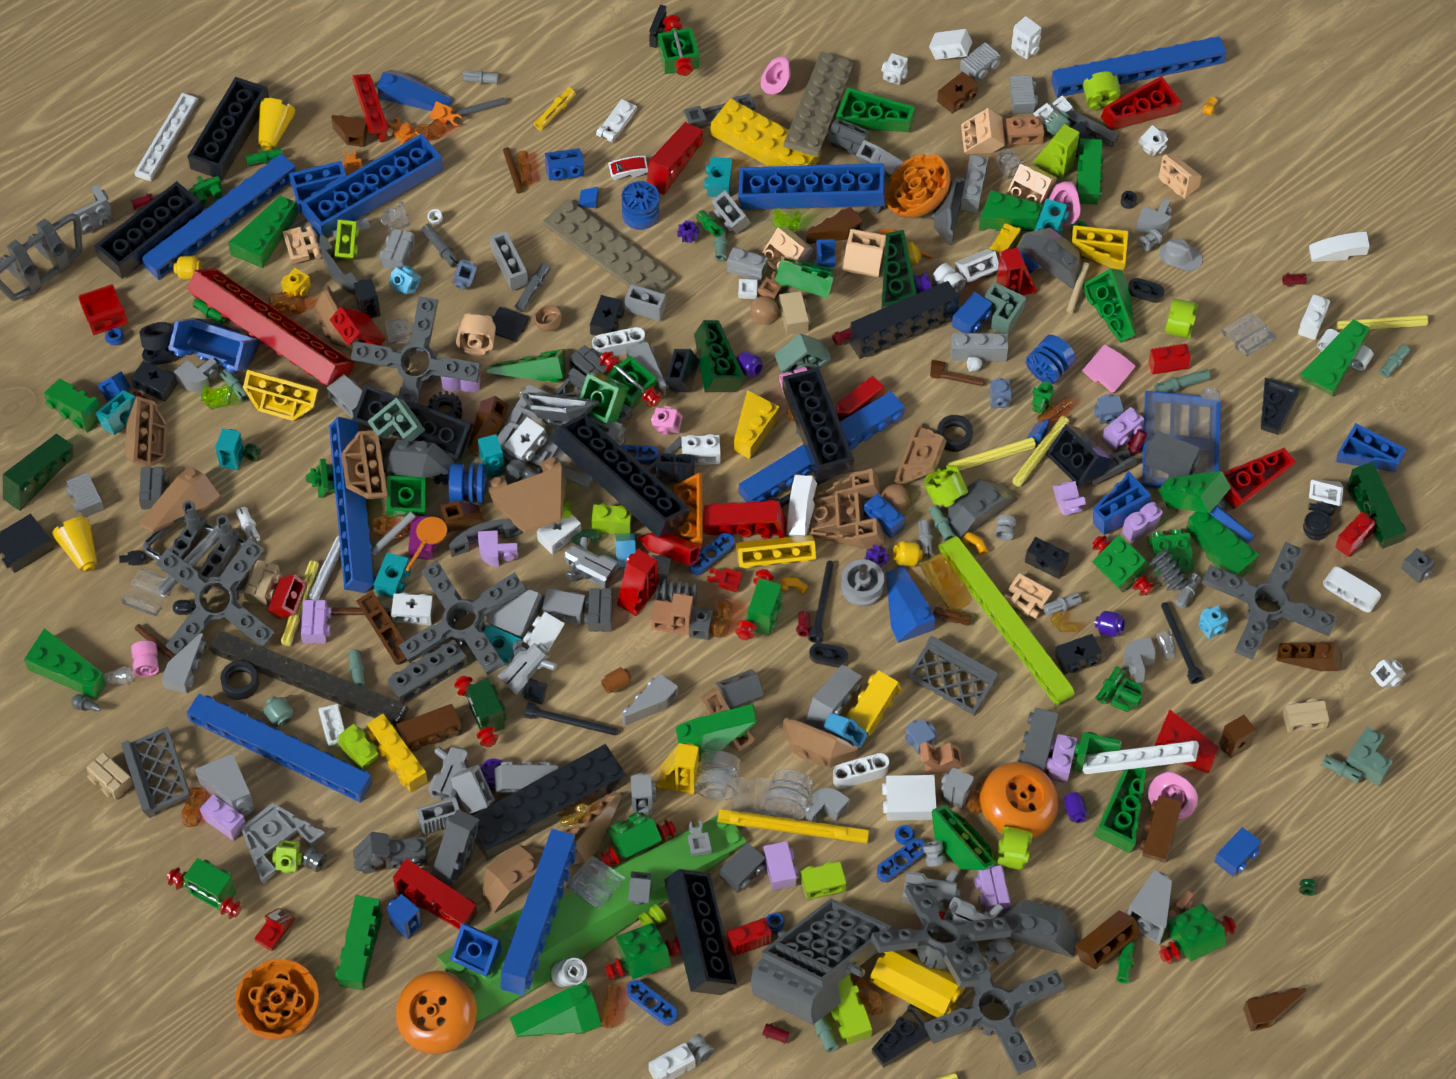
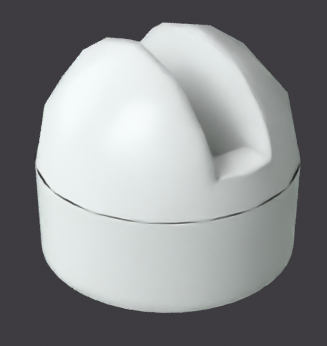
M438 209L429 211L427 217L430 223L439 225L443 220L441 211Z
M968 357L967 367L969 372L980 370L982 366L981 359L978 357Z

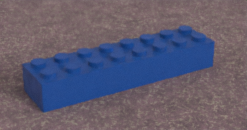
M420 134L302 201L303 216L320 236L324 235L326 238L333 234V230H337L338 220L355 221L442 171V156L424 135Z
M884 163L740 167L738 191L740 209L885 206L886 176Z
M551 828L501 970V990L524 996L526 990L531 989L534 979L532 977L533 973L537 971L540 953L543 954L545 949L546 935L549 936L552 928V917H556L558 900H561L563 897L564 883L568 882L570 866L575 862L577 844L574 843L575 835Z

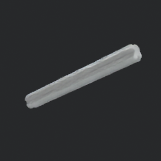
M218 525L184 559L186 563L193 567L219 540ZM168 575L156 588L157 592L165 596L178 581Z

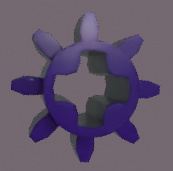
M685 220L682 225H678L677 237H682V242L692 243L694 239L698 240L699 227H695L694 221Z
M874 544L873 548L867 549L864 559L876 563L881 568V566L887 565L889 554L885 553V547H879Z

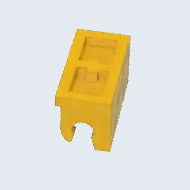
M1004 224L991 247L988 248V250L996 252L998 262L1000 252L1006 249H1013L1019 241L1020 228Z

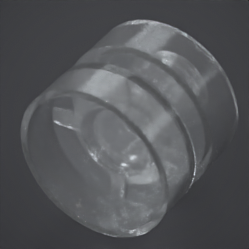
M709 751L701 754L695 791L699 795L712 800L722 801L736 797L738 789L737 778L739 777L741 767L740 759L733 754L722 751Z
M779 769L775 771L765 801L766 810L775 817L795 820L804 818L814 785L812 779L803 772L794 769Z

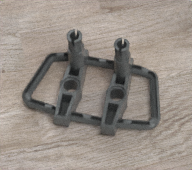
M68 214L53 224L44 218L36 224L38 233L29 236L28 241L24 244L14 240L7 245L10 256L3 255L4 258H0V274L5 269L9 270L25 287V289L14 294L0 280V290L10 300L17 301L28 296L30 293L34 294L41 288L42 284L58 272L62 273L69 268V264L79 256L83 250L81 221L77 214ZM73 221L75 249L67 255L66 245L62 242L56 230ZM32 246L51 261L53 268L41 277L38 275L37 266L26 252Z
M190 500L185 501L182 505L185 513L184 516L174 520V524L176 522L186 523V527L174 540L170 549L183 560L197 546L204 530L210 533L215 528V526L207 523L205 517H199L194 502L192 501L191 503ZM220 515L216 519L220 540L208 554L199 572L207 579L220 577L232 558L237 545L242 547L246 542L241 538L239 532L236 531L234 533L232 531L229 519L225 515ZM174 524L154 532L144 541L143 550L148 556L158 561L162 554L153 550L151 545ZM249 572L235 589L236 592L241 591L245 587ZM220 583L212 585L213 587L227 590Z

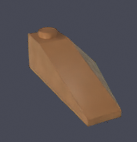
M190 466L176 477L139 524L154 533L174 524V520L184 516L185 513L182 505L185 501L190 500L191 503L193 501L196 510L204 511L221 499V495L204 473Z

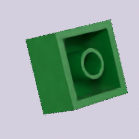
M600 372L588 373L579 398L599 400V404L588 414L605 423L618 421L629 386Z
M387 476L386 520H402L410 512L415 516H425V477Z

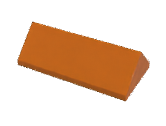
M698 473L672 486V492L691 508L684 525L673 530L672 535L699 544L700 550H702V474Z

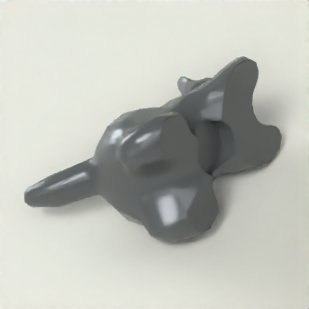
M503 453L504 459L509 463L507 465V476L505 477L507 485L543 473L541 467L532 469L522 461L514 460L508 453Z

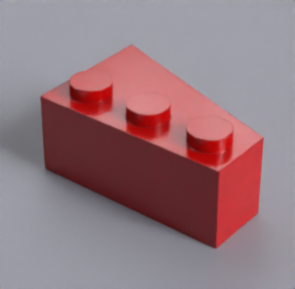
M1006 249L1000 252L996 283L1023 296L1036 293L1037 289L1019 249Z
M1169 709L1155 746L1197 741L1199 748L1196 761L1182 762V764L1209 774L1219 747Z

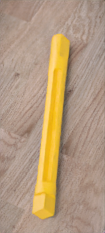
M719 809L717 819L719 823L865 844H867L869 830L722 809Z

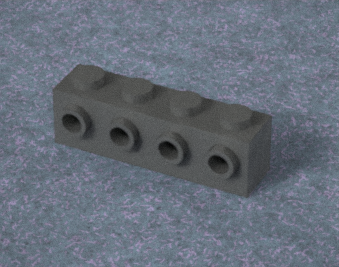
M455 640L443 643L439 649L425 654L422 659L410 663L404 670L393 673L387 679L389 689L402 706L468 666L467 656Z

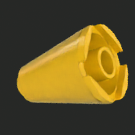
M264 98V101H261L258 143L263 149L271 150L276 148L293 119L296 110L289 103L286 106L282 104V100L274 98Z
M76 517L63 522L64 526L60 529L57 526L53 530V536L77 568L84 572L94 570L97 558L89 519L86 517V520H84V517Z

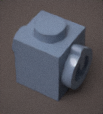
M467 260L459 261L452 284H455V287L465 290V288L469 289L477 269L476 265Z
M999 377L990 382L989 397L991 408L1010 407L1011 389L1009 380Z
M1112 394L1101 396L1097 399L1096 406H1094V416L1098 417L1099 424H1110L1124 412L1120 396Z
M924 719L908 724L905 740L910 747L914 748L917 754L921 752L920 744L928 742L935 746L937 732L930 722H925Z

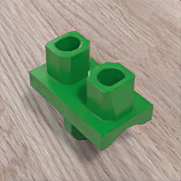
M199 176L197 177L198 183L188 189L189 192L201 201L202 206L207 204V197L211 195L214 199L223 197L221 182L218 176L205 180Z
M1042 382L1038 388L1034 387L1032 391V411L1043 415L1046 407L1051 408L1053 404L1052 395L1054 393L1051 383Z
M320 459V465L316 469L311 468L310 472L305 475L306 482L311 483L312 487H317L318 498H324L326 493H335L334 480H328V477L334 478L333 466L326 464V459Z

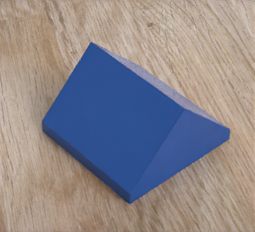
M462 923L450 960L487 977L502 951L500 939L466 923Z

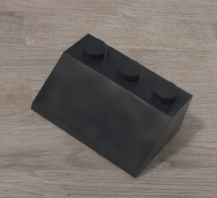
M1068 424L1064 425L1046 453V456L1072 481H1076V485L1079 487L1103 475L1113 460L1080 428Z

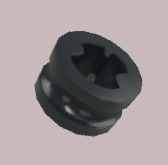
M1125 191L1121 195V206L1126 209H1132L1136 206V193Z

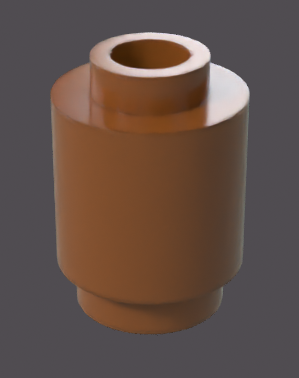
M619 667L605 675L601 683L608 694L611 692L615 693L630 684L631 675L626 668Z

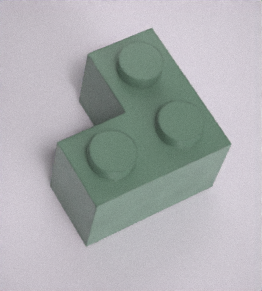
M993 282L985 294V299L993 303L992 312H994V315L992 317L991 329L1008 335L1025 310L1026 297Z
M801 333L796 335L793 340L775 354L782 373L791 372L793 374L795 369L805 366L819 367L820 369L831 360L824 341Z
M397 397L367 421L375 433L384 439L398 431L403 439L412 442L425 431L405 401Z
M1367 726L1349 753L1346 765L1363 772L1362 777L1380 786L1389 772L1393 761L1377 752L1385 736Z

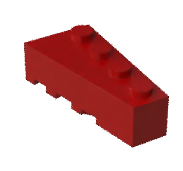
M1160 76L1106 105L1101 118L1110 130H1115L1177 114L1182 101L1165 79Z
M684 122L650 159L646 182L651 183L660 194L665 195L697 149L703 145L704 138L702 137L704 130Z
M1284 447L1223 472L1231 487L1224 495L1225 500L1234 510L1296 463Z
M779 501L713 503L711 505H704L702 525L707 535H721L723 533L733 535V533H737L742 537L750 538L751 534L761 535L763 539H769V536L786 538L787 519Z
M407 858L393 876L397 895L400 896L402 894L411 903L459 930L462 923L470 925L477 915V906L472 899L465 898Z

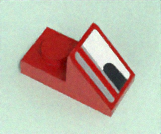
M280 908L264 916L266 923L254 938L255 942L270 951H273L295 921V917Z

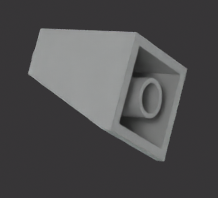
M525 588V591L490 612L486 622L495 628L508 631L513 636L524 638L539 614L545 596Z
M233 754L195 769L200 787L210 797L215 795L244 817L255 811L250 792Z
M1154 870L1129 906L1127 914L1135 919L1142 935L1160 945L1167 925L1172 880L1166 874Z

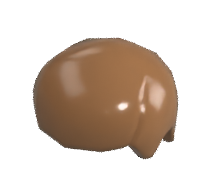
M766 296L755 298L750 308L751 319L757 324H771L777 319V303L772 298Z
M545 305L534 313V323L542 331L550 332L559 327L562 320L559 308L552 305Z
M900 484L889 485L881 493V496L900 513L906 511L911 504L909 492Z

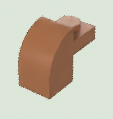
M928 742L920 744V759L925 764L927 772L943 773L950 772L954 767L957 769L963 767L960 748L952 743H947L937 748Z

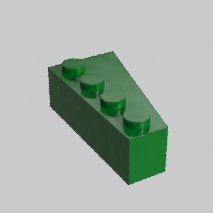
M847 88L836 118L867 130L910 132L915 119V107Z
M279 196L228 242L230 254L263 268L284 237L283 231L288 230L298 216L296 202Z
M1353 319L1300 373V380L1334 396L1368 338L1370 327Z
M1195 512L1189 517L1186 530L1197 545L1204 550L1206 557L1209 561H1212L1215 567L1243 578L1256 566L1259 554L1210 513Z
M45 628L24 658L29 671L94 699L98 698L106 685L103 673Z
M1145 768L1122 770L1093 836L1128 853L1131 852L1136 842L1135 837L1138 829V817L1146 775Z
M355 895L349 927L345 935V945L342 947L340 954L341 963L340 966H337L335 973L339 986L364 990L383 917L380 899Z

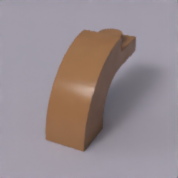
M716 687L699 698L706 710V716L730 710L719 689ZM748 730L740 738L736 737L729 745L740 752L755 740Z

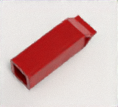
M871 376L838 401L836 414L839 421H843L884 396V385L874 376Z
M653 532L638 537V540H641L646 550L664 555L687 566L698 562L699 544L670 533L659 538Z

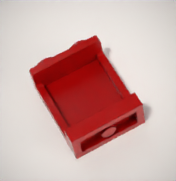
M113 284L78 296L93 336L129 324Z
M340 307L330 318V322L347 345H352L356 339H361L364 343L381 346L386 340L366 313Z

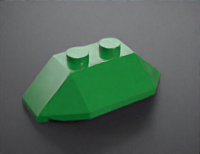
M947 805L932 810L935 841H942V850L948 854L960 869L984 871L996 866L997 860H995L993 849L965 818L950 810V807Z

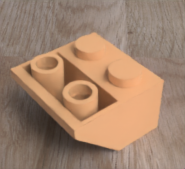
M987 108L961 124L965 154L993 153L1005 146L1002 116Z
M1165 154L1162 158L1159 178L1164 184L1171 187L1176 194L1181 195L1185 199L1200 187L1202 176L1180 158Z
M1027 162L1020 163L1006 195L1043 205L1046 198L1051 194L1057 177Z
M778 227L761 253V256L768 257L767 264L777 271L781 256L806 262L814 249L790 229Z
M850 229L843 271L878 277L885 251L886 235Z

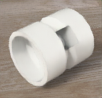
M948 263L940 265L931 278L936 285L949 281L957 294L966 284V279L958 272L955 273V269Z
M578 958L559 961L551 970L553 982L560 987L578 985L585 980L587 975V968L584 962Z

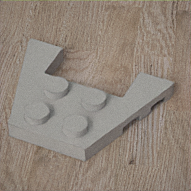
M274 803L241 826V831L262 883H265L277 873L275 867L266 857L276 850L280 840L288 841L299 833L312 847L325 837L324 831L316 829L310 823L296 818L294 814Z

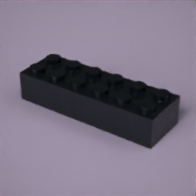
M238 77L233 79L187 156L191 170L212 177L218 176L221 180L224 179L260 117L261 101H264V98H269L267 87Z
M176 181L94 245L98 259L123 279L143 263L142 257L146 252L154 249L161 241L166 240L176 230L185 226L189 220L201 214L203 211L201 201Z
M946 281L852 321L850 323L849 343L859 359L870 357L874 353L886 350L896 343H902L910 337L919 336L924 331L935 329L945 322H951L953 315L958 311L959 296L950 282Z
M819 367L783 376L782 389L817 481L853 472L854 458Z
M364 385L352 420L370 426L367 421L397 397L405 401L425 429L413 441L435 443L450 457L461 460L474 424L374 386ZM395 431L392 434L396 437L402 438L398 431Z
M678 869L664 879L690 991L722 995L735 987L737 982L710 873Z

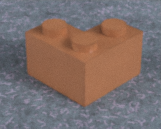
M685 593L673 594L672 603L667 600H655L651 616V630L689 635L693 611V596Z

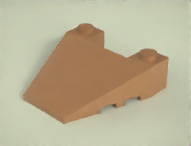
M558 456L540 462L543 473L507 485L504 475L486 481L495 509L498 512L501 511L505 518L512 520L513 524L524 533L562 520L563 499L566 497L565 488H567L568 483Z
M873 469L854 472L849 475L848 479L842 482L837 481L833 484V487L825 491L822 489L814 494L813 501L815 506L807 535L864 549L873 548L874 544L877 546L884 545L883 528L876 518L864 520L863 499L872 498L876 494L881 496L880 480Z

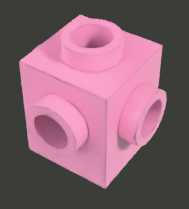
M669 406L656 408L655 414L652 415L651 419L652 426L660 434H679L683 416Z

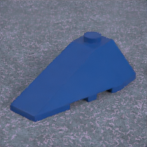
M388 70L383 72L377 85L379 99L428 111L433 110L436 101L448 107L452 102V99L414 77L398 71Z
M901 566L887 571L886 582L890 626L897 642L900 643L934 631L935 618L928 603L905 567Z

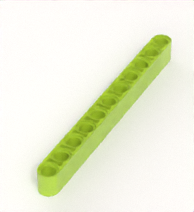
M954 536L939 544L938 548L943 558L1053 703L1059 705L1073 697L1075 693L1071 684L961 540Z

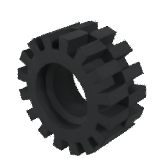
M441 391L439 396L435 393L433 398L429 399L428 407L438 410L439 407L448 405L452 407V410L446 414L456 418L462 417L461 400L453 392L449 395L448 391H445V394H442Z

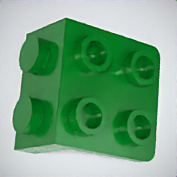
M1183 529L1171 530V534L1157 531L1152 532L1153 536H1147L1148 544H1152L1153 557L1160 551L1168 548L1166 554H1172L1170 560H1176L1175 566H1180V572L1193 570L1189 532H1183Z
M1083 732L1081 742H1076L1072 759V762L1076 763L1074 770L1082 772L1087 754L1119 751L1122 742L1114 737H1103L1093 732Z

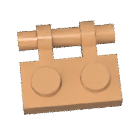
M307 226L306 232H302L300 227L283 231L292 264L310 260L309 253H313L317 259L322 257L320 244L317 241L318 235L313 226ZM309 240L311 244L306 245L305 241Z
M1019 573L1009 587V592L1014 595L1011 597L1005 594L1004 598L1013 609L1017 608L1027 617L1031 616L1037 619L1040 612L1035 610L1034 607L1037 606L1043 609V606L1052 596L1053 591ZM1020 597L1028 601V605L1018 601Z

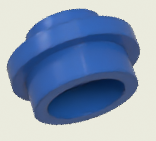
M119 328L107 331L105 335L106 342L110 345L122 343L124 340L123 332Z
M902 825L895 831V839L899 844L906 845L915 838L914 830L908 825ZM902 834H907L908 837H907V838H903V837H901V835H902Z
M771 913L766 917L772 933H778L783 930L785 919L781 914ZM773 921L778 922V925L773 926L771 923Z

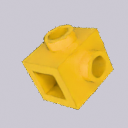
M294 268L288 275H285L281 281L283 294L287 298H292L296 301L304 297L311 287L309 276L297 268Z

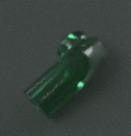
M595 528L583 529L573 536L571 540L574 544L578 545L582 537L591 538L592 542H596L601 538V535Z

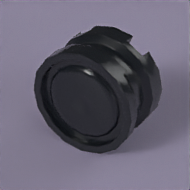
M1319 510L1311 511L1306 515L1303 531L1309 539L1320 541L1328 536L1331 527L1329 515Z

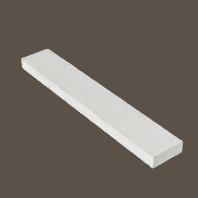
M185 93L180 95L134 172L136 177L152 182L199 102L197 97Z
M1197 741L1087 754L1083 765V772L1085 774L1196 761L1199 744Z

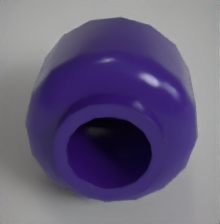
M745 351L736 358L744 376L748 378L760 375L763 370L761 357L754 353Z
M1103 611L1100 616L1096 617L1095 628H1098L1100 635L1117 637L1124 631L1125 619L1122 618L1119 612Z

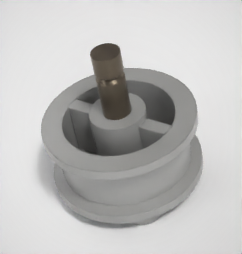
M860 559L852 561L844 568L841 578V592L847 601L858 606H868L875 603L881 597L884 574L876 563Z

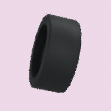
M167 322L146 325L139 331L142 347L146 350L168 348L174 326Z
M949 415L939 422L937 434L945 438V450L959 452L970 445L973 428L970 421L965 417ZM950 426H957L962 428L966 435L961 440H951L944 435V430Z
M233 661L226 665L221 672L222 689L232 699H247L258 689L259 679L257 671L247 661ZM236 672H247L251 676V682L244 688L239 689L230 687L228 679Z

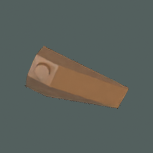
M620 793L605 795L589 809L590 813L574 821L576 824L568 832L565 829L562 831L575 835L574 843L577 844L575 853L577 854L574 864H587L593 859L592 856L598 851L622 796Z

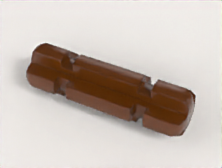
M935 607L933 612L934 618H943V620L953 623L961 622L962 625L969 626L971 621L970 614L964 613L962 615L961 612L949 609L943 610V608Z

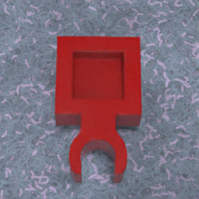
M710 568V573L715 574V576L707 575L708 582H719V588L737 593L743 577L742 572L724 568L722 573L715 568Z

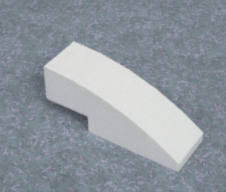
M1356 232L1318 241L1309 245L1312 262L1348 260L1349 256L1367 255L1370 246L1367 232Z
M795 475L788 511V536L807 535L815 506L813 497L817 483L813 476Z

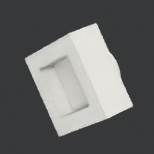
M739 279L738 298H757V280Z

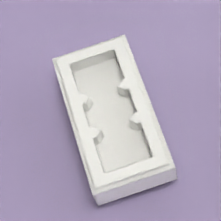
M335 704L319 708L318 711L328 747L338 745V735L345 730L339 706Z

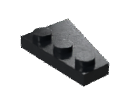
M1265 378L1261 430L1279 435L1300 394V388Z
M912 1004L907 1007L906 1012L898 1017L893 1027L886 1031L872 1048V1054L883 1068L930 1040L924 1027L927 1021Z

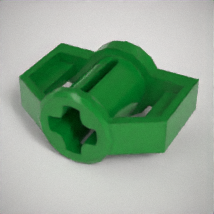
M1124 678L1112 699L1111 706L1125 712L1137 709L1143 697L1141 685Z

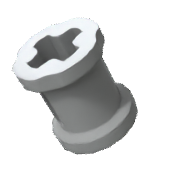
M1151 229L1149 234L1138 238L1140 247L1146 252L1156 243L1160 244L1162 242V236L1156 229Z

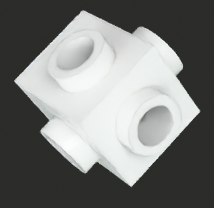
M891 53L888 61L883 63L881 69L883 79L899 85L908 74V58Z
M1152 125L1138 143L1143 146L1142 149L1147 154L1155 156L1157 153L1161 154L1166 149L1168 138L1164 131L1158 130Z
M1394 659L1380 661L1371 672L1376 682L1383 688L1397 687L1406 675L1402 670L1403 666Z

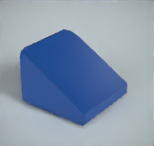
M599 187L581 190L578 206L596 208Z
M1044 420L1035 424L1027 438L1032 437L1035 443H1041L1048 431L1049 421Z

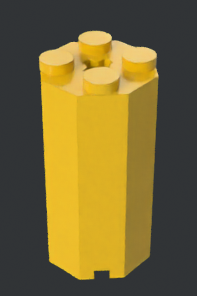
M906 950L883 952L886 955L878 958L870 977L872 978L870 983L937 1018L957 1009L959 1004L957 999L959 996H962L966 987L959 988L952 974L942 969H935L936 966L934 968L927 967L919 957Z

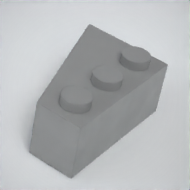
M841 665L813 697L805 724L827 733L824 727L826 719L830 713L840 715L850 703L854 694L857 695L862 687L860 684L862 676Z

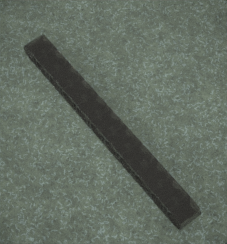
M218 631L209 646V650L221 658L231 662L238 660L247 661L261 674L374 719L384 714L390 724L397 727L396 724L403 722L409 711L408 706L400 701L223 631Z

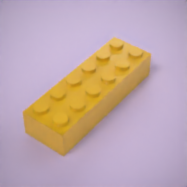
M731 98L711 122V136L766 166L816 165L820 160L821 150L818 157H814L783 147L788 129Z

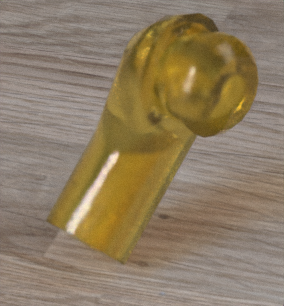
M577 805L575 807L577 813L562 817L560 819L561 825L563 827L570 826L586 817L588 814L586 805Z

